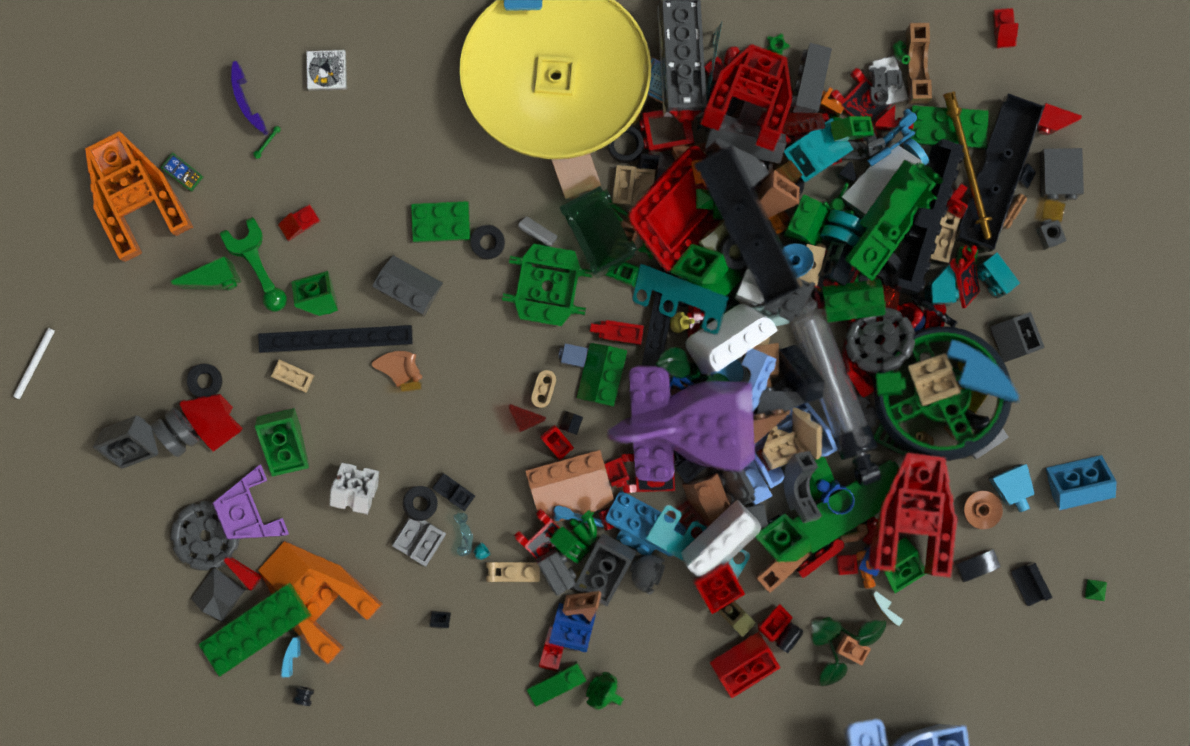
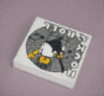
M345 50L307 51L308 90L346 89Z

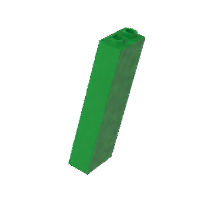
M886 460L878 465L881 479L877 482L861 487L855 479L844 486L851 491L855 499L854 506L848 513L836 514L831 511V509L840 512L844 511L852 503L851 493L845 489H839L829 496L830 508L822 500L816 503L822 515L818 520L803 524L799 515L791 519L809 538L812 548L810 553L816 552L881 511L900 468L895 461Z

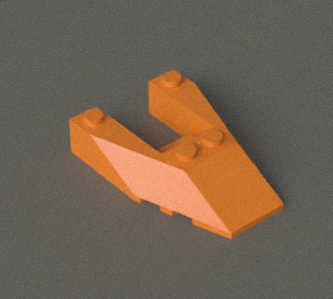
M120 131L85 148L88 172L91 179V192L93 193V208L120 260L127 262L142 254L124 216L153 201L156 202L172 234L178 236L193 228L185 209L165 175Z
M286 541L280 545L259 569L271 594H274L289 583L292 584L312 615L293 629L327 664L344 647L316 621L340 595L366 620L370 619L383 605L341 565L328 561Z

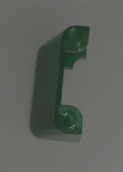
M601 186L559 207L590 265V270L597 279L636 256L635 251L638 250L634 241L628 240L609 202L612 198L608 190H603Z

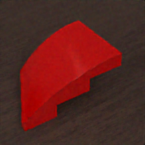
M221 394L211 395L210 397H198L188 401L182 400L179 403L194 430L213 452L242 430V427L230 416L233 407Z

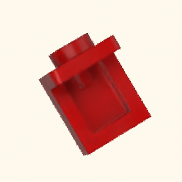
M962 184L957 190L953 189L952 196L946 205L948 207L947 211L960 219L968 207L967 204L961 201L967 190V187Z
M621 457L604 464L611 486L616 485L619 488L627 484V480L630 477Z

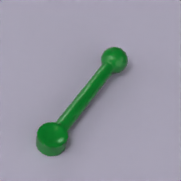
M275 126L273 128L272 134L264 142L261 148L258 151L254 152V158L259 159L261 157L262 151L266 148V146L273 139L276 133H279L281 131V128L279 126Z

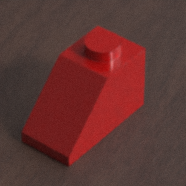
M1045 103L1037 130L1043 135H1052L1075 124L1081 119L1082 115Z

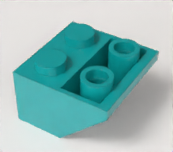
M998 252L976 267L978 278L981 281H985L988 285L987 289L993 297L1000 298L1007 295L1020 284Z
M950 264L944 267L925 287V300L933 305L945 304V306L956 303V299L959 298V290L955 287L956 273L952 270Z

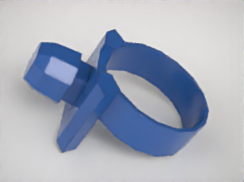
M820 479L816 484L817 488L822 492L820 499L823 503H827L829 508V496L834 490L845 489L851 493L848 488L840 486L837 480L832 481L830 484L826 480ZM851 493L852 503L849 508L841 512L833 509L831 511L836 514L848 513L854 506L855 499L853 494Z

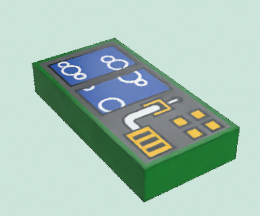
M174 153L170 155L161 167L190 191H193L203 179L201 174Z

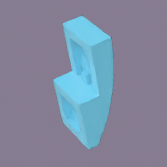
M300 636L294 637L287 648L283 660L282 677L293 675V657L301 655Z

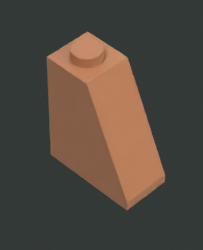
M775 170L767 176L755 191L768 217L799 204L800 187Z

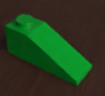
M577 661L528 688L527 692L537 707L586 682L587 678Z

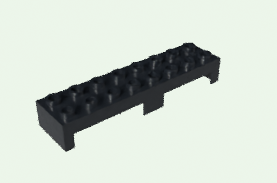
M1009 93L1003 98L976 175L986 217H992V220L988 221L991 239L986 240L983 236L981 225L975 224L979 217L971 191L966 203L968 207L958 226L956 241L976 246L987 252L995 250L1045 106Z
M942 139L931 148L928 158L929 163L926 166L932 168V172L943 178L944 181L942 184L935 182V186L930 191L937 197L930 201V208H920L919 212L916 211L913 215V224L907 234H905L898 256L902 263L897 273L893 274L891 279V290L912 296L924 288L925 280L923 278L925 272H928L931 266L929 258L935 252L937 243L934 242L936 236H939L942 230L940 222L947 213L948 207L946 202L952 196L953 188L951 186L958 177L959 170L956 169L958 163H961L964 157V152H962L963 145Z
M730 145L694 164L725 221L724 225L732 240H735L763 295L762 299L765 305L800 289L803 284L733 146Z

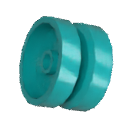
M831 210L827 219L830 225L824 226L820 236L830 243L831 241H841L855 247L866 229L859 224L860 218L843 211Z

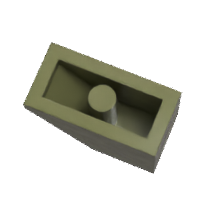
M735 601L717 611L742 637L756 624Z

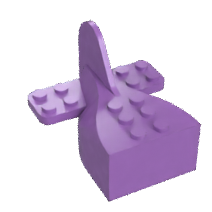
M636 366L631 369L629 377L632 417L626 418L608 430V438L619 442L633 441L635 474L638 479L642 481H669L674 476L673 450L693 463L734 471H741L755 459L752 382H701L670 396L669 373L665 369L657 366Z

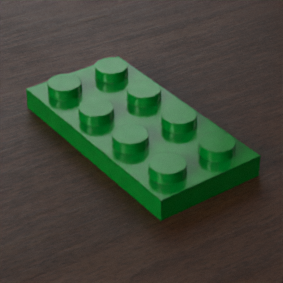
M914 105L911 107V112L916 114L917 120L914 122L912 130L916 134L910 139L915 140L919 145L933 146L942 139L959 144L952 118L946 114L947 108ZM962 109V112H960L959 117L968 148H987L989 110Z

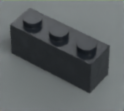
M795 344L779 349V369L803 401L809 403L823 398L825 381L800 348Z

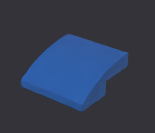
M559 603L549 643L587 653L596 613L591 621H588L583 614L566 616L562 612L564 604Z

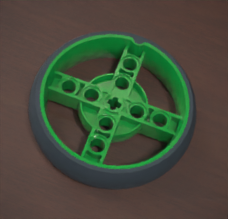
M938 326L919 330L913 336L915 345L912 354L917 363L921 362L920 357L922 355H929L931 358L935 357L929 343H952V340L975 349L990 359L1011 382L1009 372L1001 356L988 342L972 332L955 327ZM896 350L892 355L897 357L900 353ZM951 366L956 382L960 381L963 372ZM894 370L889 372L878 371L877 374L893 373ZM877 376L874 385L876 412L888 435L899 446L912 454L943 457L946 461L971 456L988 446L1004 427L1012 404L1010 401L997 398L995 410L990 421L980 433L974 436L964 416L972 400L971 389L964 388L958 394L932 402L928 406H922L919 403L920 398L914 385L912 397L890 406L889 396H878ZM906 405L911 406L913 409L912 413L908 415L901 411L902 407ZM953 406L956 408L957 413L955 415H948L946 408ZM923 414L933 421L946 422L957 444L936 446L923 443L910 436L899 424ZM956 424H963L966 430L963 433L956 432L954 429Z

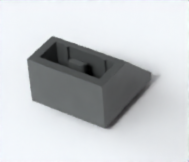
M1031 312L990 327L1004 362L1045 348Z

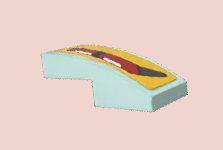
M872 590V598L880 611L891 622L900 626L903 619L888 609L892 602Z

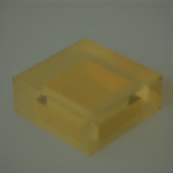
M1045 200L1041 219L1059 220L1061 223L1066 203Z
M421 382L401 384L402 392L423 390Z

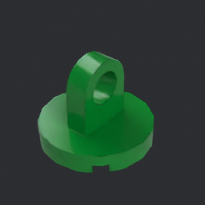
M602 672L600 677L596 676L589 684L586 692L588 701L586 700L587 704L595 710L605 708L610 702L621 706L624 699L615 694L618 685L617 678L610 672Z

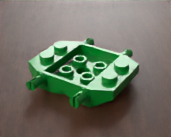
M533 244L523 257L510 255L512 260H509V264H517L521 267L517 294L503 293L502 301L513 302L516 305L520 320L562 327L574 313L585 316L584 311H586V307L574 305L578 277L592 278L593 270L580 267L575 251ZM532 264L570 270V272L565 273L532 267ZM544 282H552L553 289L551 291H544L542 288ZM526 299L563 305V307L526 301Z

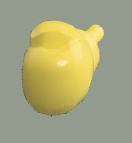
M677 312L674 317L670 318V328L673 332L680 333L688 329L689 324H693L695 320L684 316V312Z

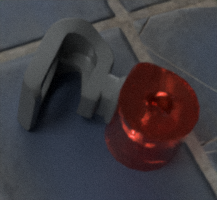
M873 122L874 135L859 138L861 142H867L869 157L885 149V140L883 138L877 140L876 138L877 131Z

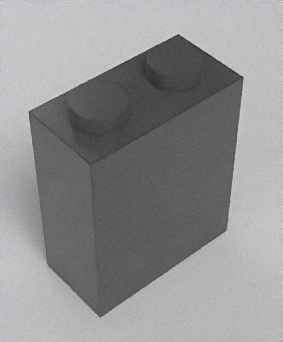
M1082 148L1043 149L1039 152L1041 197H1047V200H1058L1059 197H1066V200H1076L1084 194Z

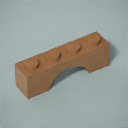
M910 23L906 29L907 55L910 56V62L907 64L909 104H925L932 99V84L928 73L929 23Z

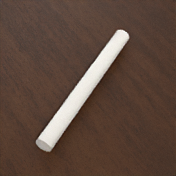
M51 328L46 330L13 397L21 398L55 330Z

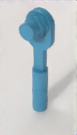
M910 109L903 111L904 117L900 119L899 125L883 137L885 145L895 138V135L905 126L910 127L917 120L915 113L911 112Z
M907 126L902 128L900 131L903 133V139L890 148L886 147L867 160L871 167L891 154V150L916 133Z
M556 506L554 508L553 519L555 521L573 518L583 522L582 515L573 513L569 508L563 506ZM594 518L596 526L604 528L602 521Z

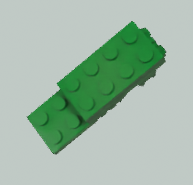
M904 159L859 222L866 231L845 260L871 281L875 279L897 248L899 242L902 241L904 235L910 230L913 224V215L918 208L929 209L930 201L937 198L930 191L935 186V182L942 184L944 179L932 172V168L921 162L914 164Z

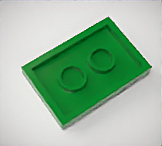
M469 201L411 204L414 243L471 240Z

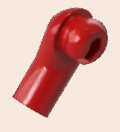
M733 46L726 50L724 58L726 66L740 53L738 47Z
M871 517L867 520L868 534L862 541L868 546L872 543L878 519L876 517Z

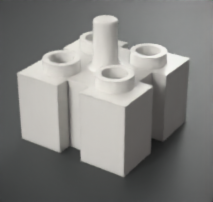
M747 265L734 299L756 307L758 304H762L763 295Z
M341 463L337 479H335L331 489L330 506L342 509L350 506L355 512L368 514L372 504V497L374 498L378 487L379 471L368 468L360 471L356 470L357 466Z

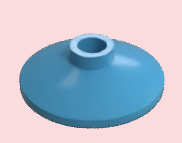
M790 244L784 247L792 264L798 263L793 266L799 277L811 270L814 257L812 251L807 246Z

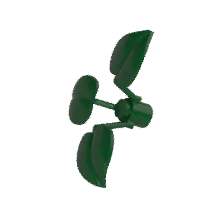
M714 320L707 321L706 324L708 325ZM677 347L666 350L656 363L657 367L665 369L670 375L676 378L685 377L691 382L693 380L698 382L703 379H708L705 382H730L726 376L719 373L714 374L712 377L710 375L699 376L700 370L696 363L690 364L687 361L686 352Z
M831 617L811 621V641L814 645L818 646L829 643L835 659V663H829L822 669L819 676V684L822 687L832 685L840 681L847 673V665L839 663L832 640L840 636V631L858 640L860 646H868L878 641L883 635L886 628V620L866 622L858 630V635L852 634Z

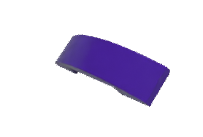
M234 61L232 64L231 80L236 101L249 122L262 134L267 135L268 131L260 114L252 115L241 85L247 83L240 64Z

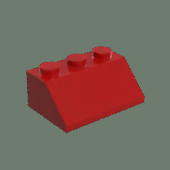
M759 632L751 635L748 639L709 662L731 698H734L781 668Z

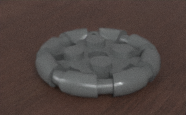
M885 307L886 315L858 318L855 322L852 321L845 336L847 340L845 348L850 360L853 363L856 362L862 370L871 373H877V371L889 372L900 367L902 362L910 357L915 345V340H913L915 335L914 328L907 317L901 316V312ZM876 317H883V321L877 322ZM898 322L899 325L895 328L893 324ZM865 323L866 326L862 330L860 327ZM878 337L885 338V342L881 345H877L875 340ZM900 337H905V340L900 341ZM856 340H860L859 345L855 344ZM896 350L900 353L897 357L892 355ZM866 353L868 357L863 359L862 356ZM877 360H884L883 363H877Z
M200 501L199 504L192 503L180 511L176 522L173 521L170 540H173L174 548L172 549L181 562H186L191 565L190 568L207 571L213 567L219 568L226 564L224 562L225 558H232L234 550H237L240 539L227 540L220 522L213 518L216 513L212 504L213 501ZM203 511L204 516L198 518L197 512ZM185 520L190 522L187 528L183 526ZM204 530L210 532L211 537L208 541H204L201 538V533ZM186 537L187 544L182 545L180 538ZM223 543L228 545L225 551L221 549ZM192 552L198 554L196 559L190 556ZM213 554L214 559L208 560L207 555Z

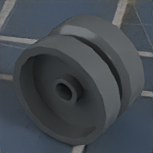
M171 408L165 413L166 421L159 418L151 424L157 438L176 457H180L186 452V445L194 446L200 441L199 435L190 422L176 408Z

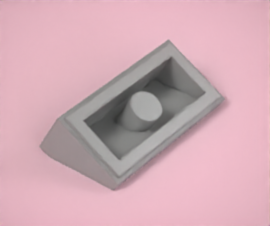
M525 217L518 224L520 230L545 246L552 247L558 237L529 217Z

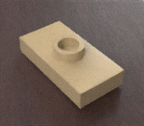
M806 244L813 253L814 263L811 270L799 278L809 283L814 282L815 286H817L818 275L822 267L826 248Z
M280 359L271 377L306 393L315 376Z

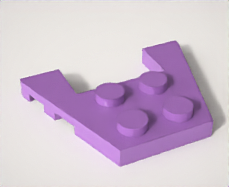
M261 465L257 466L212 503L227 540L276 537L289 534L283 518L263 525L249 488L267 482Z

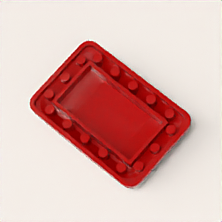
M697 146L689 147L653 183L628 214V220L661 266L668 272H671V269L691 244L698 246L699 241L708 230L714 229L721 221L713 220V210L696 208V189L709 190L707 186L704 187L703 183L695 184L691 161L707 158Z

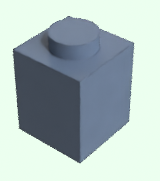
M565 344L564 348L560 347L558 358L562 359L561 364L584 368L588 348Z

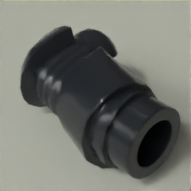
M968 410L964 413L969 426L972 428L982 429L989 422L988 416L968 415Z

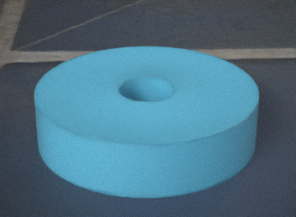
M909 139L903 144L904 149L920 159L924 165L929 163L927 154L915 140Z

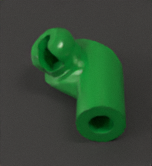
M899 40L892 46L895 58L903 64H908L910 56L902 51L906 48V45H904L902 40Z

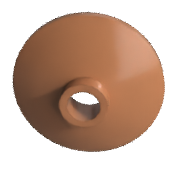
M977 491L971 494L964 505L966 520L978 529L994 527L1001 520L1003 514L1000 499L989 491ZM981 506L985 508L982 514L979 512V507Z

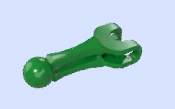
M251 217L246 220L249 233L244 239H234L228 230L221 231L220 236L227 251L233 256L243 257L256 273L264 292L262 298L264 307L272 312L281 311L287 304V296L282 289L275 287L262 265L258 249L262 244L263 235L255 219Z

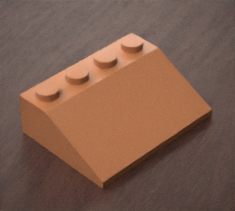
M600 450L526 471L537 512L542 509L555 523L560 522L553 519V511L556 506H563L569 508L573 513L583 515L588 510L595 512L609 508L614 502Z

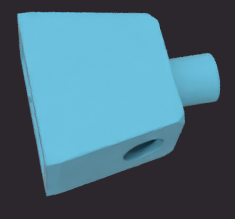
M1021 464L989 478V481L1006 505L1015 503L1019 513L1030 509L1026 498L1034 495V489L1027 464Z

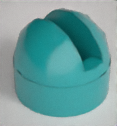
M482 542L474 548L473 553L479 560H483L490 555L488 548Z

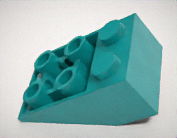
M833 118L784 150V153L805 183L854 150L848 140L834 141L830 123L834 121Z

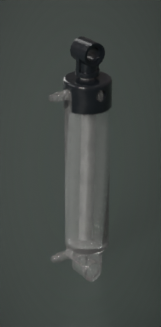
M810 294L799 318L794 317L792 322L789 321L798 347L825 381L823 398L819 399V402L833 435L840 459L847 460L855 457L852 460V463L856 465L854 469L857 483L863 487L881 479L878 466L874 462L871 463V455L866 454L876 449L877 443L867 423L851 379L846 372V366L830 325L827 323L825 312L823 309H816L817 302L813 301Z

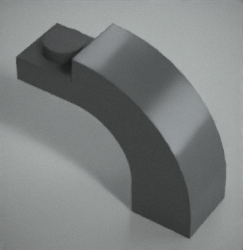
M810 451L794 454L788 461L784 472V492L788 506L791 511H797L803 524L818 520L822 516L811 496L809 488L810 477L818 468Z

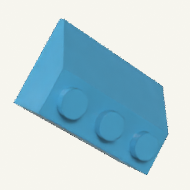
M1102 455L1046 468L1052 497L1059 510L1116 497L1117 481Z

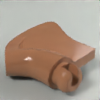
M394 351L372 362V366L389 375L397 387L405 384L410 379H413L415 383L422 379L420 370L415 363L416 354L406 351Z

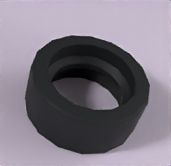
M632 126L624 132L632 135L637 142V147L632 154H619L614 147L615 140L608 144L610 156L620 163L635 161L643 150L642 135Z

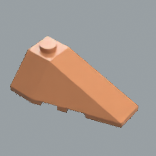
M718 473L682 484L690 505L708 527L730 507Z

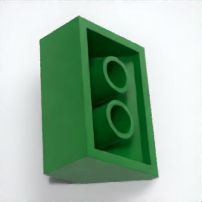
M880 279L846 283L845 286L838 284L822 287L827 323L886 315L885 299Z
M590 343L577 399L614 407L628 350Z

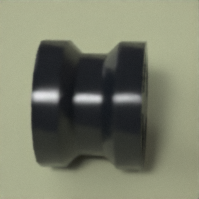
M296 686V695L292 698V702L303 706H311L312 701L310 699L315 690L304 686Z

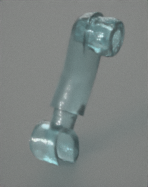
M457 513L453 517L460 525L462 542L461 546L457 548V553L459 556H467L471 553L473 534L469 525L466 524L467 514Z

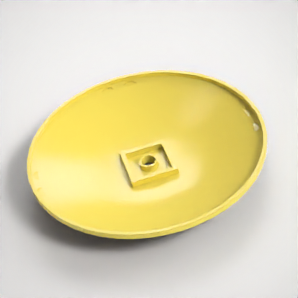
M496 0L485 9L471 27L465 39L460 58V82L463 96L478 124L492 138L509 149L524 155L543 159H567L595 152L616 140L631 126L641 112L651 81V58L644 34L631 14L615 0H542L541 10L517 11L505 10L504 0ZM553 73H559L561 78L553 80L550 76Z

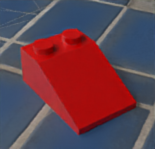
M728 561L694 581L698 592L712 614L745 595Z

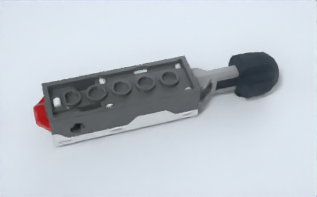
M660 0L657 10L663 117H675L681 123H689L696 117H701L707 108L701 0Z

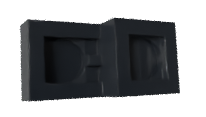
M445 473L441 474L432 487L433 490L464 512L475 498L473 493Z
M994 549L955 564L962 582L975 579L1001 567Z

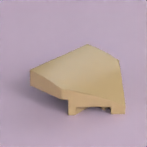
M777 426L770 430L762 454L771 470L787 464L794 454L805 452L798 439L794 437L795 432L788 433L777 429Z

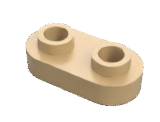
M544 370L537 377L532 393V402L538 408L548 406L551 401L556 384V376L552 371ZM544 377H549L551 379L550 383L545 384L543 382ZM539 395L545 396V400L543 402L538 401Z

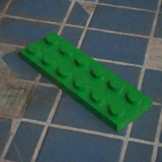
M289 583L198 645L220 677L312 615L292 584Z

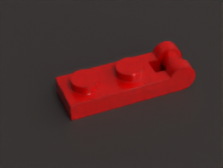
M835 539L830 543L829 548L826 550L822 548L814 554L815 558L810 562L805 560L796 572L801 578H805L843 550L844 542L840 539Z

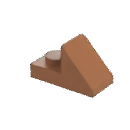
M594 591L566 595L562 612L566 616L583 614L588 621H591L598 609L601 592Z
M844 634L835 651L863 665L871 648L860 646L858 641Z

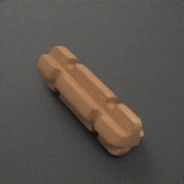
M1022 194L1016 196L1015 202L1009 207L1003 228H1010L1013 223L1012 221L1015 220L1022 206L1027 201L1026 196Z

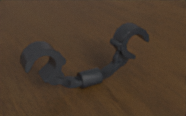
M914 294L910 298L929 312H935L950 327L954 328L957 325V321L946 313L943 315L942 312L935 309L932 303L920 295Z

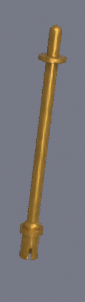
M955 91L943 95L948 110L946 114L952 118L958 143L963 145V162L979 217L975 224L981 225L984 238L989 240L991 239V232L988 221H991L992 217H986L959 117L962 109L958 106Z

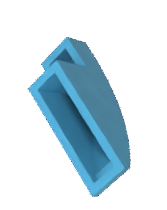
M952 340L948 358L966 364L960 380L961 387L1018 403L1019 395L1000 368L975 349Z

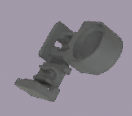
M872 67L868 71V73L872 72V87L869 89L870 101L874 106L880 107L887 102L889 98L888 88L891 85H896L898 89H901L902 74L901 70H887L886 67L876 69V67ZM877 92L882 93L884 101L877 102L874 99V94Z

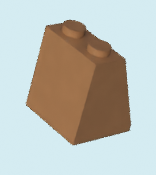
M590 153L574 158L550 159L565 199L577 198L580 196V193L586 191L590 193L601 186Z

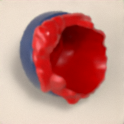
M907 302L893 308L901 312V316L909 319L914 332L923 328L926 316L920 307ZM895 322L893 324L894 327L896 328L899 325V323Z

